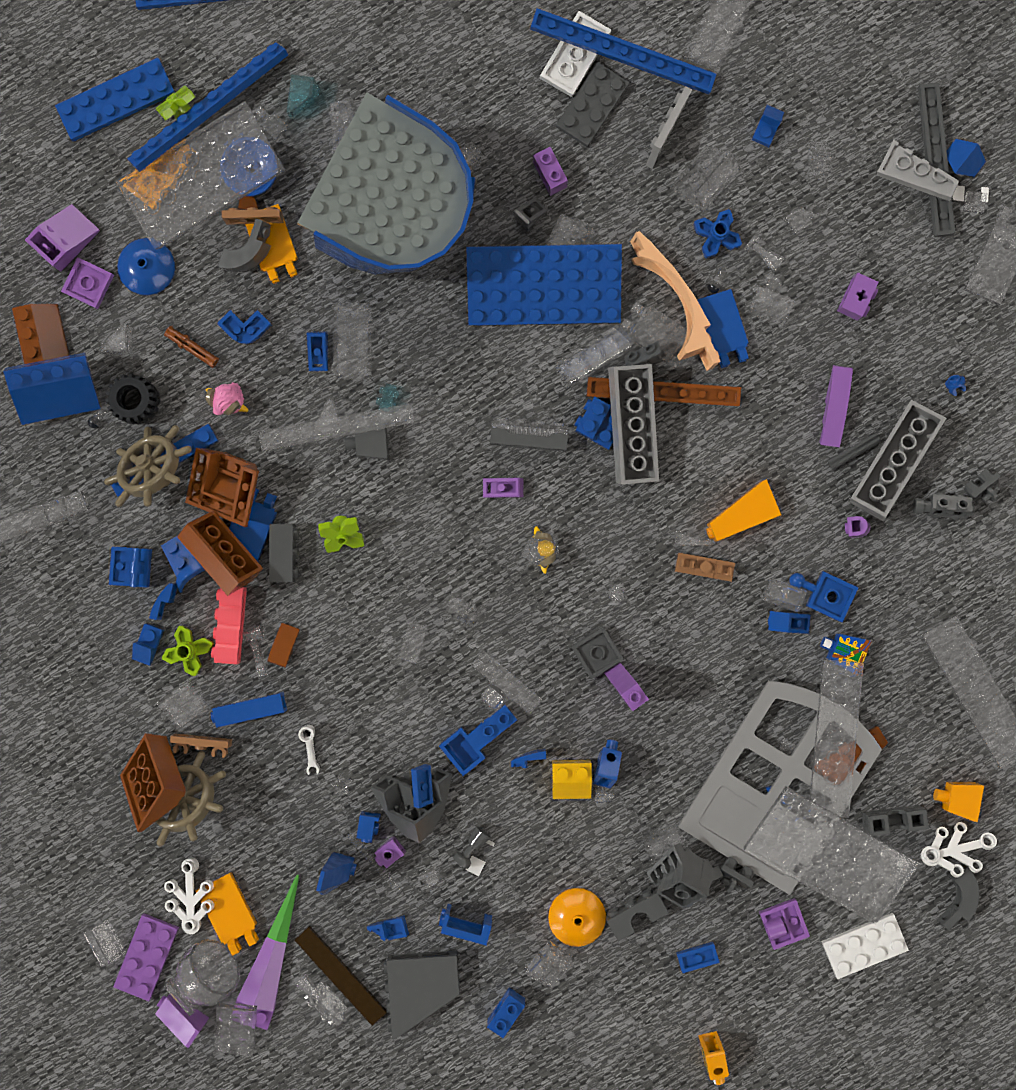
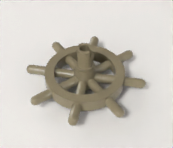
M174 425L165 437L159 435L152 436V429L145 427L144 438L135 442L127 451L122 448L117 449V455L122 457L117 467V474L106 478L104 481L107 486L118 482L124 489L115 502L117 507L123 506L130 495L143 497L144 505L149 507L152 504V494L168 486L170 482L174 484L180 483V478L174 475L179 465V457L190 453L192 448L185 446L177 449L171 443L179 432L177 425ZM166 449V454L160 456V455L164 452V450Z
M204 751L198 752L193 765L177 766L181 778L187 776L184 782L186 792L178 805L171 810L167 820L162 816L155 822L163 828L157 840L159 847L165 844L170 831H187L190 840L196 841L198 836L195 826L205 818L209 810L218 813L223 811L222 805L213 803V784L226 776V772L219 771L209 777L207 773L201 770L200 766L205 757ZM195 777H198L200 783L190 788ZM202 791L201 799L194 797L195 794ZM181 809L183 819L175 821Z

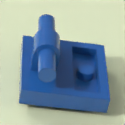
M112 547L109 585L149 587L152 549Z

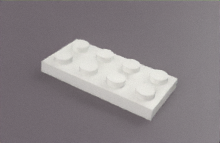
M578 11L573 19V22L609 35L611 34V29ZM560 41L542 71L540 79L573 97L598 54Z
M893 913L821 941L837 979L909 951Z

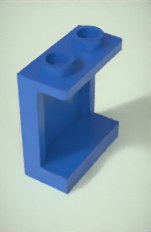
M447 904V908L442 909L438 925L442 927V934L487 946L492 927V915L484 914L481 925L449 916L451 904Z

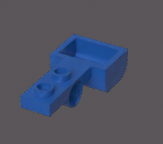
M503 705L469 734L461 726L442 741L439 747L462 776H464L486 758L481 749L516 722L517 718L506 705Z

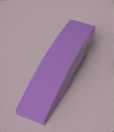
M833 365L825 399L826 407L822 421L821 445L840 447L848 409L853 368Z

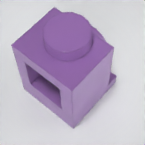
M393 836L375 851L376 856L374 858L379 866L382 867L384 865L388 868L396 860L404 856L406 850L396 837ZM385 852H390L392 856L387 858Z

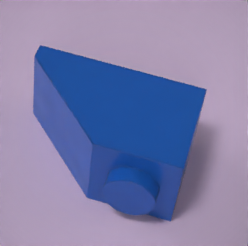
M770 611L768 630L809 634L811 615Z

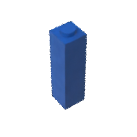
M284 692L212 708L213 712H211V720L217 728L284 713L287 711Z

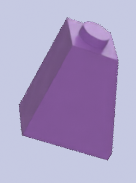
M173 992L167 997L164 995L157 1004L159 1009L155 1013L187 1048L190 1047L209 1019V1017Z

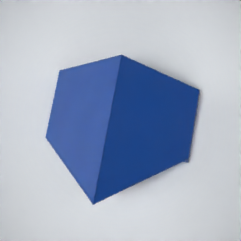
M955 139L947 149V159L955 174L972 176L974 178L986 163L978 143Z

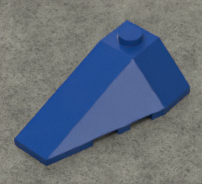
M333 852L321 870L316 891L325 895L347 882L350 876L355 874L357 864H354L355 858Z

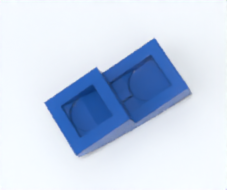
M169 583L160 593L151 610L150 619H162L165 604L174 603L177 591L176 583Z

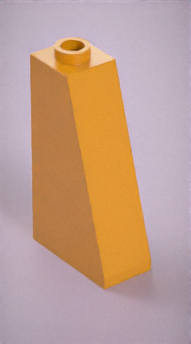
M767 479L756 484L707 523L708 528L706 532L710 539H713L714 542L781 515Z

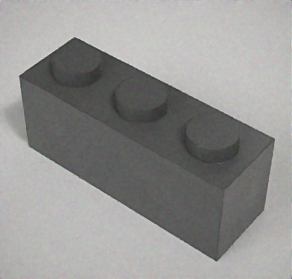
M270 524L269 582H296V578L299 577V568L296 567V559L299 558V548H296V540H299V529L294 524Z

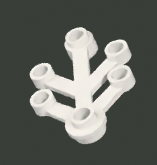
M958 822L954 826L955 832L947 848L939 850L942 841L949 834L947 828L939 827L935 832L936 837L932 845L925 847L921 852V859L926 865H940L949 870L952 876L958 878L964 873L963 867L959 864L954 865L943 857L951 856L969 866L972 872L978 873L983 868L982 862L962 853L979 848L991 850L996 846L997 839L991 833H984L979 840L958 845L962 835L967 831V825L963 822ZM957 826H962L964 831H959ZM939 830L944 831L945 836H941ZM984 839L989 840L990 845H985ZM927 854H932L934 859L930 860ZM973 863H977L979 869H975ZM954 868H958L960 874H956Z
M190 857L184 860L181 866L182 871L185 873L186 893L178 886L177 881L174 879L167 881L164 885L167 892H173L186 906V912L174 898L165 903V909L168 912L173 911L182 920L184 932L195 934L201 927V919L206 913L214 909V902L210 899L205 900L201 904V909L196 914L195 905L206 893L213 890L214 884L210 880L201 883L198 892L194 895V872L198 870L199 862L196 858ZM169 883L173 885V889L170 888ZM205 884L209 886V890L205 888ZM206 903L209 904L210 909L206 908Z

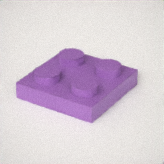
M77 257L61 292L98 309L114 275Z

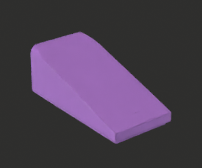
M483 478V498L523 497V478ZM490 483H491V493L488 491V485H489Z

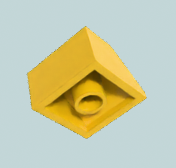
M552 760L553 799H591V761Z

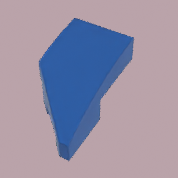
M405 916L376 922L367 926L368 931L375 932L383 941L386 939L403 938L409 935Z

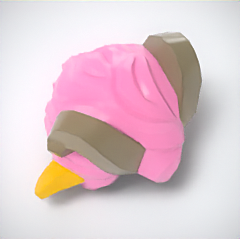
M232 382L231 384H222L215 389H206L205 399L208 405L213 408L215 415H231L238 411L248 412V408L243 405L244 398L238 383Z

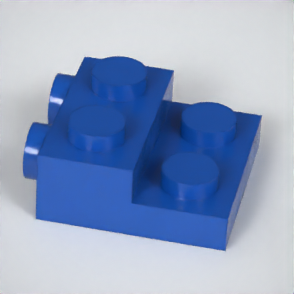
M594 396L593 400L588 399L583 409L586 410L584 416L579 415L574 424L577 427L575 432L609 450L613 443L611 405Z

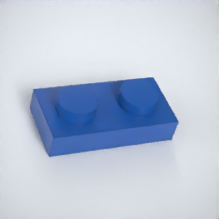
M424 764L411 769L414 807L422 808L433 803L431 765Z
M713 942L676 952L682 973L720 963Z

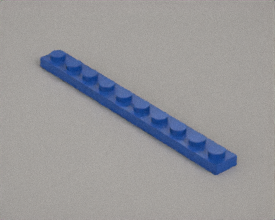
M536 8L530 30L708 95L712 90L716 74Z
M276 42L268 46L263 53L254 57L249 64L240 68L235 75L225 80L217 89L209 92L203 100L194 104L189 111L180 115L175 122L165 127L161 133L149 139L147 144L134 151L127 158L128 161L141 172L288 56L286 49Z

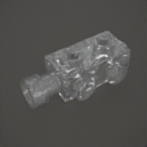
M305 974L295 986L300 991L303 990L306 994L304 998L308 1001L309 1006L314 1007L324 1021H327L330 1025H340L345 1019L344 1014L348 1010L343 1000L336 997L327 984L321 981L314 985L311 982L312 979Z

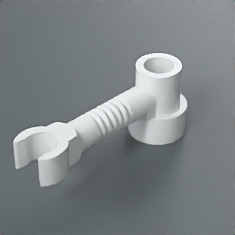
M305 725L300 729L298 736L301 741L306 742L308 756L306 771L309 775L310 767H315L318 774L320 766L317 763L313 745L315 729L312 725ZM305 730H309L311 734H307Z

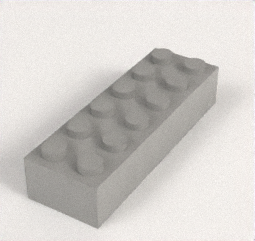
M652 364L608 367L616 483L622 485L659 481Z
M911 400L858 485L849 503L884 522L944 424L946 417Z

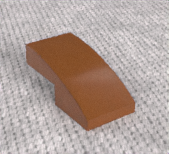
M281 623L267 662L286 668L300 629Z

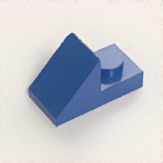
M766 105L752 140L769 147L782 121L784 112Z
M145 623L138 642H133L132 659L151 666L164 630Z

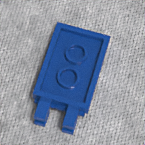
M732 290L697 299L711 324L706 329V332L710 335L714 349L719 354L721 369L730 365L727 353L732 351L736 352L739 363L747 361L749 357L745 347H748L747 344L749 342Z
M256 488L248 527L231 522L229 529L256 561L259 562L269 536L270 524H273L277 514L273 508L277 496L267 493L264 505L255 502L259 489Z

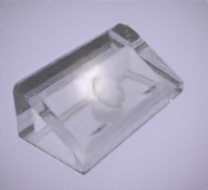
M770 578L763 592V601L799 612L807 590Z

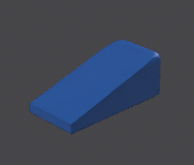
M307 332L309 371H328V332ZM314 364H323V365H322L321 367H316Z

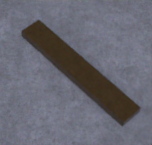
M310 925L295 938L294 941L372 1026L387 1013L383 1005Z

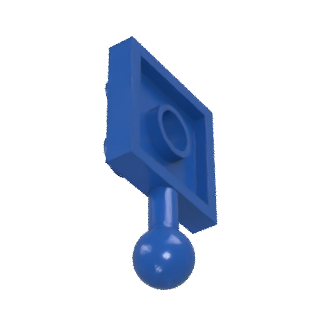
M824 571L821 572L816 585L806 581L800 573L792 574L789 579L792 587H803L812 592L806 604L807 607L839 622H843L858 590V587ZM831 591L837 595L836 600L832 603L827 599V595Z

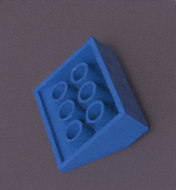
M86 352L7 367L3 371L22 425L101 409Z

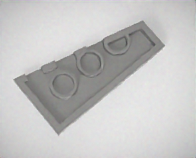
M893 140L877 172V176L950 201L959 181L943 170L929 165L927 160L924 158L921 160L913 154V151L908 148L904 149L899 146L897 141Z

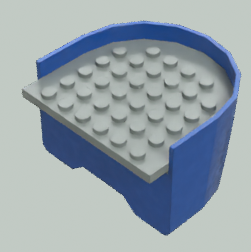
M366 92L297 224L314 233L316 249L351 268L374 275L413 271L446 254L464 232L473 204L471 170L457 142L433 121L389 95L386 96L384 103Z

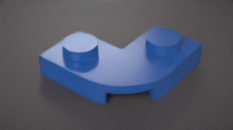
M231 310L217 323L233 340L242 344L256 341L272 326L258 310L245 323Z

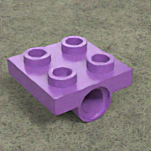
M795 898L759 911L773 950L810 937Z

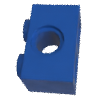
M508 988L489 1016L487 1028L504 1038L524 1009L525 998L511 988Z

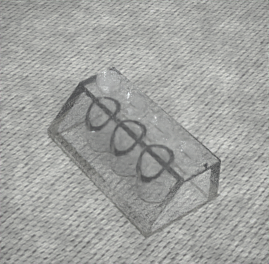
M614 327L605 333L606 336L602 339L597 337L589 342V347L584 350L581 347L572 353L573 356L568 360L565 357L558 361L555 372L565 388L568 389L630 351L635 343L633 339L621 327L618 329Z

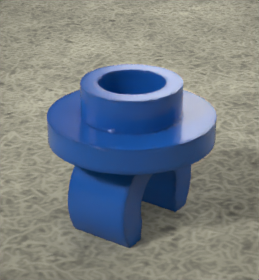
M953 375L945 382L946 388L949 389V393L953 396H957V388L963 392L966 391V386L964 385L966 380L963 376Z

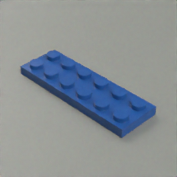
M156 58L55 105L70 139L74 142L166 99L175 91L160 59Z

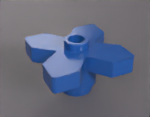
M730 209L719 212L714 223L705 217L694 222L696 234L708 238L702 246L705 258L715 256L718 253L720 244L729 250L739 248L742 245L739 234L730 231L729 226L734 220Z

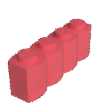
M242 587L228 596L221 588L217 590L216 600L219 601V607L215 610L217 627L213 630V639H216L215 647H212L211 651L214 663L240 664L247 587Z

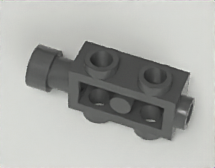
M944 493L932 494L928 501H924L922 498H914L913 513L922 514L923 512H928V516L934 518L947 517L958 520L967 519L975 514V505L972 504V497H965L964 495L949 496Z

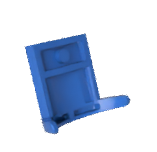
M176 536L161 545L177 577L176 587L182 593L185 584L194 576L205 571V569Z

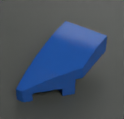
M539 749L524 753L511 761V767L522 766V768H528L527 761L546 759V750Z

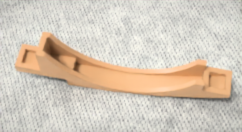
M640 231L636 232L630 241L637 257L632 258L633 264L646 268L662 277L677 293L684 307L687 331L684 344L677 355L679 361L699 354L706 370L713 369L720 362L719 354L714 349L710 335L706 332V329L711 324L696 297L677 270L654 244Z

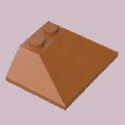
M196 448L185 503L209 513L214 511L219 517L248 527L259 470L256 464L226 452Z

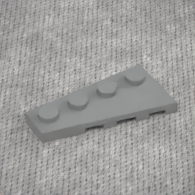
M685 86L683 92H678L673 102L676 104L675 107L669 108L666 114L667 122L663 121L658 129L659 137L654 136L650 147L653 149L646 163L647 167L653 169L658 155H660L667 138H669L675 126V122H677L689 99L692 89Z

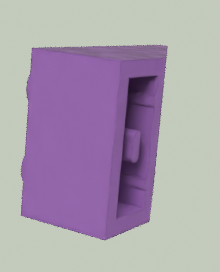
M71 204L38 225L25 241L54 268L61 272L100 230Z

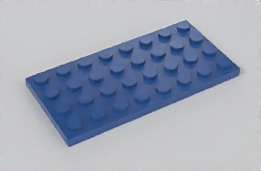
M622 244L466 247L468 325L621 323Z

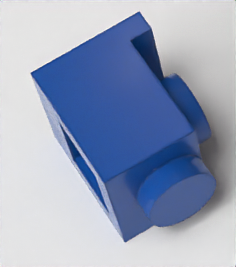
M362 811L359 817L356 838L361 839L365 843H372L374 835L378 834L379 823H376V821L379 822L381 814Z

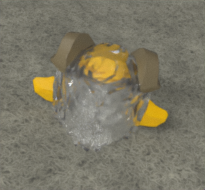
M538 526L534 528V535L524 545L521 555L531 563L541 566L543 573L546 574L548 565L555 561L556 554L559 553V546L553 542L550 534L542 533Z

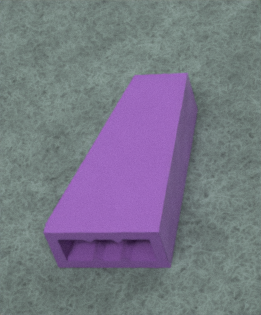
M620 662L604 672L632 711L649 700L638 683Z

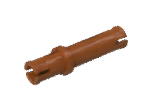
M169 326L165 331V337L171 339L178 344L180 349L184 348L211 368H214L218 363V357L192 341L187 334L183 335L172 326Z

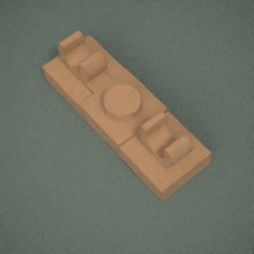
M678 553L675 572L732 582L735 563Z
M175 733L170 736V743H176L173 747L174 753L178 752L179 746L184 747V754L189 752V746H195L197 750H206L207 747H214L211 752L212 757L217 755V750L219 749L223 753L222 758H225L228 754L227 748L232 746V739Z

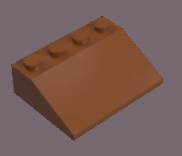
M145 733L120 774L137 832L144 831L176 807L186 792L167 737Z

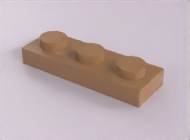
M254 207L247 208V210H239L237 208L222 210V219L227 225L254 224L256 218L269 224L284 223V216L280 209L276 207H267L260 210Z

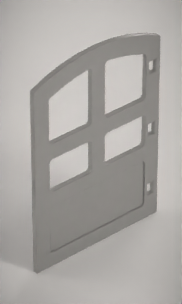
M768 680L686 811L678 827L726 857L735 859L739 865L750 868L754 871V874L790 895L882 748L860 721L834 701L801 686ZM775 699L795 702L817 711L815 718L791 755L783 753L754 734ZM830 721H835L861 748L859 757L840 785H836L804 765L806 758ZM745 748L752 750L781 768V772L769 792L765 794L730 773ZM862 760L866 765L861 773H859L856 768ZM795 778L830 798V803L815 824L780 804L781 798ZM829 811L835 813L829 823L824 820ZM799 861L803 865L798 873L793 871V868Z

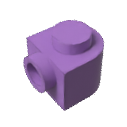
M860 516L847 517L845 532L849 534V537H864L870 532V523L865 518Z

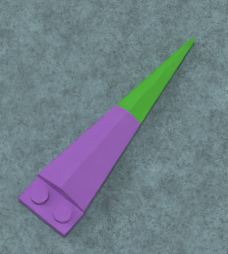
M299 874L296 875L236 999L237 1001L231 1015L232 1019L265 1030L269 1028L276 1005Z

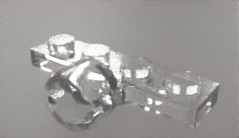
M484 650L471 664L476 671L489 681V686L481 694V699L490 708L498 710L507 699H511L530 715L542 700Z

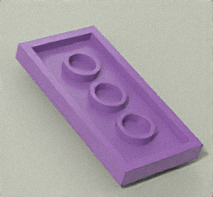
M143 913L113 987L150 1001L179 927Z

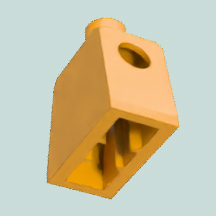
M946 782L945 790L935 789L933 798L943 802L942 809L978 822L984 786L976 782Z
M717 1031L698 1035L709 1079L713 1080L714 1084L721 1085L725 1082V1077L729 1076L725 1051Z

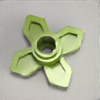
M183 86L176 93L169 95L166 101L155 109L165 121L171 116H174L177 120L180 115L185 114L191 109L188 103L196 96L187 86Z
M336 516L332 523L318 524L320 536L326 538L324 546L327 553L339 551L344 544L351 548L364 547L363 535L357 532L359 531V524L356 517Z
M183 625L178 626L174 634L178 645L167 648L162 656V660L170 664L183 661L184 671L192 676H197L202 668L198 655L210 653L214 642L205 637L193 642L192 630Z

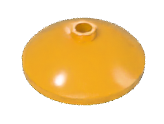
M583 888L568 889L560 893L553 900L548 915L549 925L553 934L561 942L570 946H585L595 941L603 932L606 923L605 908L601 900L593 892ZM576 918L581 919L579 924L574 922Z

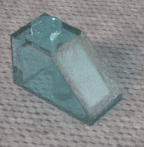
M291 75L287 114L290 119H295L315 103V97L319 96L320 88L314 77Z

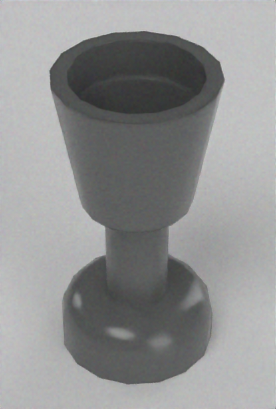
M476 826L468 841L469 846L463 853L457 852L453 859L459 865L468 869L471 866L469 857L475 849L479 850L491 839V836L482 828Z

